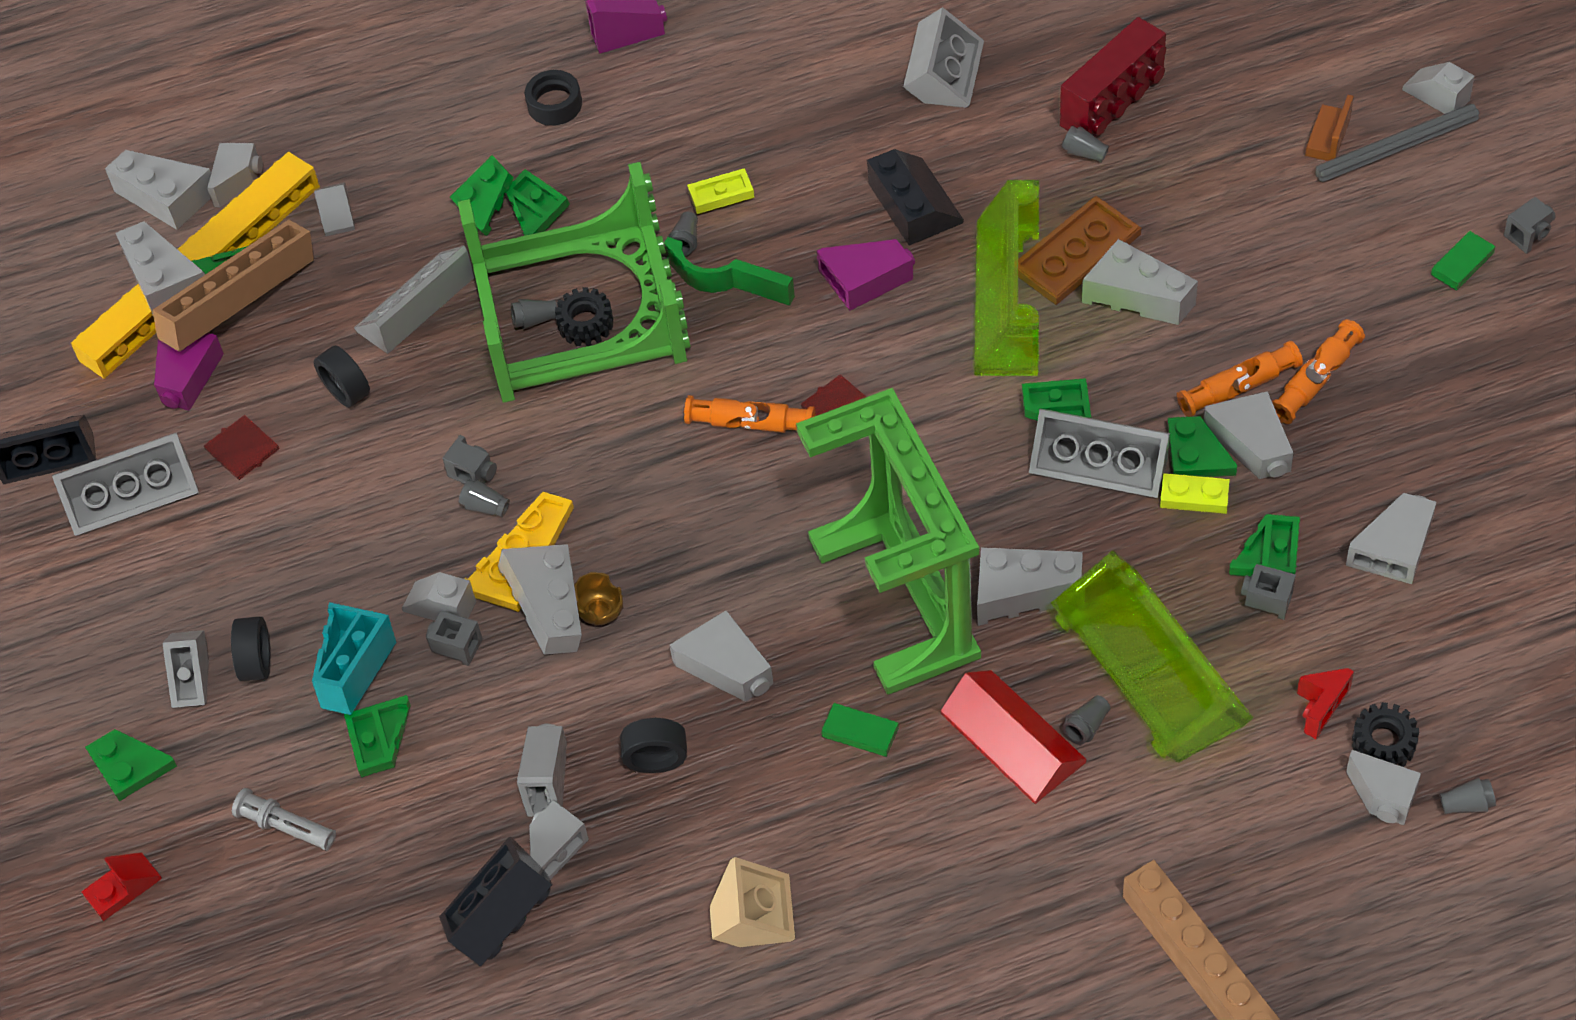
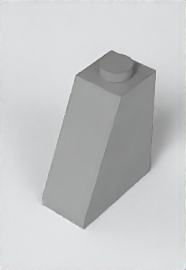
M1268 391L1205 406L1204 422L1223 447L1258 479L1280 477L1285 473L1291 472L1293 450Z
M1403 493L1351 541L1346 566L1412 584L1431 527L1437 502L1428 500L1420 495Z
M727 611L722 612L669 645L672 661L676 667L745 702L754 696L764 694L774 684L771 666Z
M549 723L539 726H528L517 777V785L527 817L534 816L540 809L546 808L553 800L563 807L567 750L563 726Z

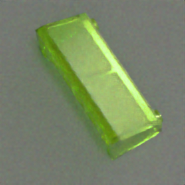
M1007 180L977 220L975 376H1038L1039 314L1031 305L1018 304V252H1023L1024 243L1029 238L1033 237V240H1039V180Z
M1112 550L1051 602L1058 612L1054 616L1057 622L1067 632L1073 629L1078 633L1152 730L1151 734L1154 740L1151 742V745L1162 758L1165 759L1169 756L1180 763L1242 728L1254 718L1137 569Z

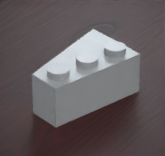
M129 150L122 152L105 168L114 192L176 230L211 199L207 189L211 176L209 168Z
M145 221L115 233L152 314L154 308L205 275L199 267Z
M1118 239L1084 277L1082 303L1092 305L1093 302L1111 306V310L1120 312L1122 308L1140 312L1141 317L1179 325L1196 305L1198 281Z
M568 544L501 549L498 568L502 576L506 577L512 589V595L515 601L519 602L526 616L525 620L543 654L577 652L582 633Z
M981 547L977 600L978 626L988 624V620L1008 616L1009 619L1019 617V613L1039 609L1040 612L1081 602L1083 552Z

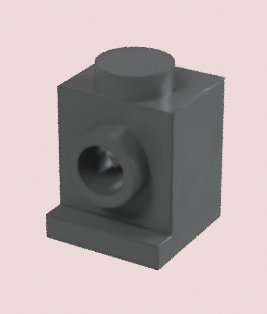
M1534 197L1508 215L1504 236L1527 254L1531 251L1534 241H1540L1548 235L1551 230L1550 223L1556 218L1555 212L1550 206Z
M462 435L458 436L442 458L447 476L463 484L467 480L475 482L477 479L485 484L494 477L497 469L496 463L491 462L489 453L480 446L468 445L466 438Z
M1256 564L1252 576L1246 575L1243 582L1241 595L1246 596L1245 606L1278 614L1279 619L1285 620L1294 591L1296 574Z
M440 611L436 621L430 623L426 633V639L431 652L460 660L463 665L467 666L470 665L483 639L477 621Z

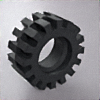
M582 287L583 292L578 293L576 288L572 290L573 295L571 296L565 293L563 295L564 301L559 299L557 302L558 307H555V314L562 338L566 337V341L570 344L575 340L576 346H581L582 342H586L587 347L592 346V340H595L597 344L602 342L601 335L607 338L609 330L612 331L614 320L611 304L603 292L599 294L598 289L593 288L590 293L588 287ZM591 312L596 314L588 321L573 320L580 313Z
M1381 702V707L1378 709L1376 704H1372L1369 707V711L1366 709L1362 710L1360 717L1356 719L1352 736L1353 750L1404 767L1407 764V760H1412L1419 739V728H1416L1417 721L1414 717L1409 719L1410 712L1407 709L1400 713V705L1394 704L1393 709H1388V702ZM1380 728L1389 729L1398 735L1399 741L1395 745H1382L1372 738V732Z

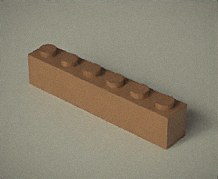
M288 219L154 308L152 311L157 338L180 352L314 260L310 231Z
M1152 860L1124 878L1123 898L1217 1020H1280L1155 860Z

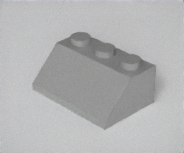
M940 8L918 23L903 87L925 104L963 108L970 106L984 40L946 9Z

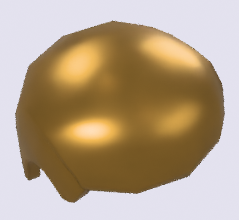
M590 572L580 576L574 584L579 617L587 623L605 625L616 619L622 611L623 598L621 588L615 587L611 583L608 574Z

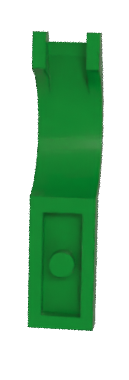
M667 237L664 242L665 247L668 249L669 255L667 259L669 264L687 285L698 291L716 293L727 291L734 287L789 306L795 297L793 277L738 259L719 268H702L693 265L685 258L682 241Z

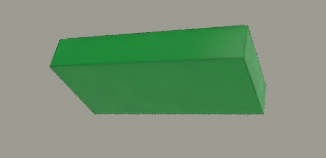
M1469 231L1432 268L1431 275L1457 291L1494 254L1496 246Z
M833 703L821 732L824 738L887 757L899 729V724L886 718Z

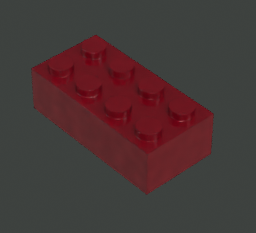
M1140 17L1133 20L1061 85L1060 126L1069 131L1071 126L1076 128L1081 126L1094 137L1101 135L1108 124L1115 118L1121 117L1130 104L1135 100L1141 99L1145 91L1152 84L1158 83L1163 78L1165 73L1164 60L1167 50L1165 47L1166 33Z

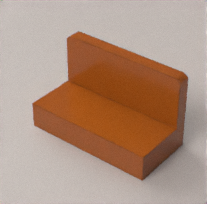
M1347 95L1343 109L1322 104L1306 147L1305 156L1325 161L1337 157L1351 119L1353 95Z

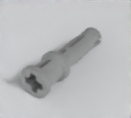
M243 788L234 800L232 815L236 818L245 817L257 822L258 827L262 829L273 827L326 851L334 843L336 838L335 830L280 808V804L275 799H263L254 795L251 789ZM291 823H294V824H296V825H298V826H301V827H303V828H305V829H308V830L311 831V833L306 832V831H304V830H301V829H299V828H297V827H294V826L291 825Z

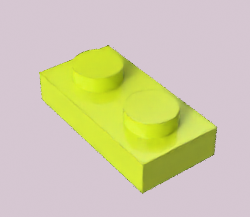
M745 168L687 185L689 196L697 214L755 198L754 190Z
M1163 473L1160 508L1227 514L1230 479Z

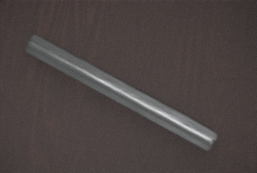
M1474 104L1466 105L1316 166V177H1318L1320 182H1325L1477 121L1480 114L1479 110Z

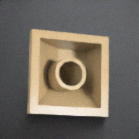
M737 857L732 858L710 904L712 939L737 947L784 943L795 940L789 874Z

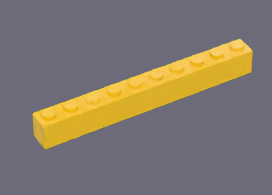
M288 151L265 173L255 179L241 194L232 199L216 216H213L200 230L190 236L177 250L192 261L251 245L269 233L314 193L316 188L320 187L314 167ZM137 284L124 294L117 303L104 312L92 325L71 342L79 362L103 379L157 333L154 316L139 285Z

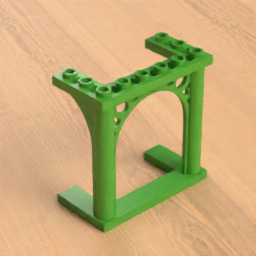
M640 162L628 164L630 172L628 186L617 203L603 214L583 223L481 245L470 199L458 202L483 311V325L503 403L515 400L514 390L673 355L675 364L687 362L685 349L691 348L683 310L682 294L680 290L676 291L675 283L671 279H667L672 277L668 259L662 260L661 254H666L662 236L656 237L655 234L656 231H660L656 213L651 214V212L656 211L653 193L648 194V192L653 191L649 173L643 174ZM632 242L641 244L635 253L631 255L623 253L624 248ZM615 244H616V248H609V247L607 246V245H614V246H615ZM591 253L614 258L626 265L636 275L642 288L641 304L632 322L622 332L607 341L592 346L507 364L488 273L574 254ZM643 258V265L636 264L638 260ZM647 283H652L651 286H645ZM654 305L656 311H649L648 307ZM644 320H655L656 322L649 330L641 325ZM638 333L637 336L630 338L631 334Z
M887 389L796 423L797 433L810 458L869 436L872 478L865 496L847 516L810 530L808 534L809 540L822 564L883 541L887 548L886 550L865 557V565L879 593L906 584L933 636L932 639L873 661L874 669L887 695L981 659V650L972 635L970 558L979 555V546L894 389ZM902 485L928 532L925 535H919L903 505ZM941 569H944L945 582L939 572Z

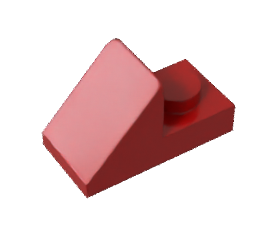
M1344 668L1304 675L1299 678L1297 694L1310 701L1303 713V718L1306 719L1305 734L1317 739L1351 689L1353 670Z
M142 852L104 858L110 871L81 891L103 922L162 879Z

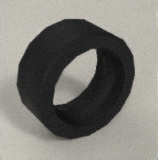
M563 70L540 72L532 77L526 85L524 94L529 115L536 122L556 126L569 122L581 111L582 97L578 80L568 72ZM554 90L570 94L566 100L554 105H544L537 102L540 96Z
M337 345L331 346L314 359V367L321 381L329 392L344 406L352 407L370 393V386L364 373L352 357Z
M262 616L237 618L232 623V660L239 681L267 679L270 674V640L267 625Z
M656 717L645 718L630 723L623 728L620 734L622 762L629 769L642 773H661L679 767L687 758L685 728L676 721Z

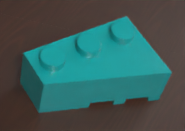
M329 602V617L327 625H324L322 634L324 639L322 648L318 650L312 683L322 709L351 715L395 646L396 639L389 615Z

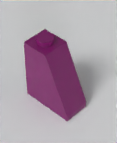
M585 0L591 35L599 54L665 35L663 22H667L666 11L663 5L658 6L656 0Z
M897 239L826 247L817 250L819 272L849 311L913 280L915 259L908 248L904 249Z
M206 333L180 352L158 339L154 386L164 405L172 409L181 408L190 411L224 355L217 335Z

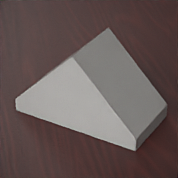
M346 183L316 188L314 193L325 236L355 230Z

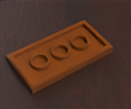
M1094 196L1011 265V272L1057 305L1083 284L1084 277L1118 239L1127 244L1132 243L1141 235V227L1098 196Z

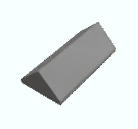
M463 245L440 252L358 323L354 329L385 353L391 352L475 278L468 250Z
M1039 409L1029 473L1158 498L1163 473L1168 461L1170 433Z
M177 432L52 475L75 536L199 493L188 457Z

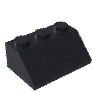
M893 149L867 160L868 184L909 246L964 223V219L923 158Z
M84 414L0 434V480L3 485L74 468L97 460L93 431Z
M510 836L439 916L448 942L480 967L487 959H493L500 952L505 938L511 932L514 933L522 927L527 918L526 914L535 904L540 905L544 902L550 893V887L553 885L542 867Z

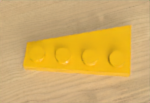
M542 492L517 519V525L508 535L504 534L498 540L495 550L487 558L483 557L475 566L476 571L466 579L470 580L475 598L517 612L520 611L521 606L519 602L515 601L506 577L502 576L498 568L501 549L555 545L574 509L572 500Z

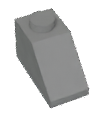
M1451 62L1421 68L1403 85L1402 90L1446 114L1464 107L1470 101L1475 76Z
M219 143L207 187L214 207L220 208L249 187L257 179L258 174L262 173L263 160L261 156H258L254 143Z
M438 572L415 581L402 610L403 612L436 621L440 611L468 619L476 599L470 580Z
M200 630L171 633L162 643L171 707L205 705L207 702L209 668L205 632Z
M1352 750L1346 773L1368 812L1384 822H1396L1404 825L1418 788L1421 773Z
M554 800L546 808L540 809L534 815L532 823L529 825L530 856L548 874L550 880L589 840L585 824Z

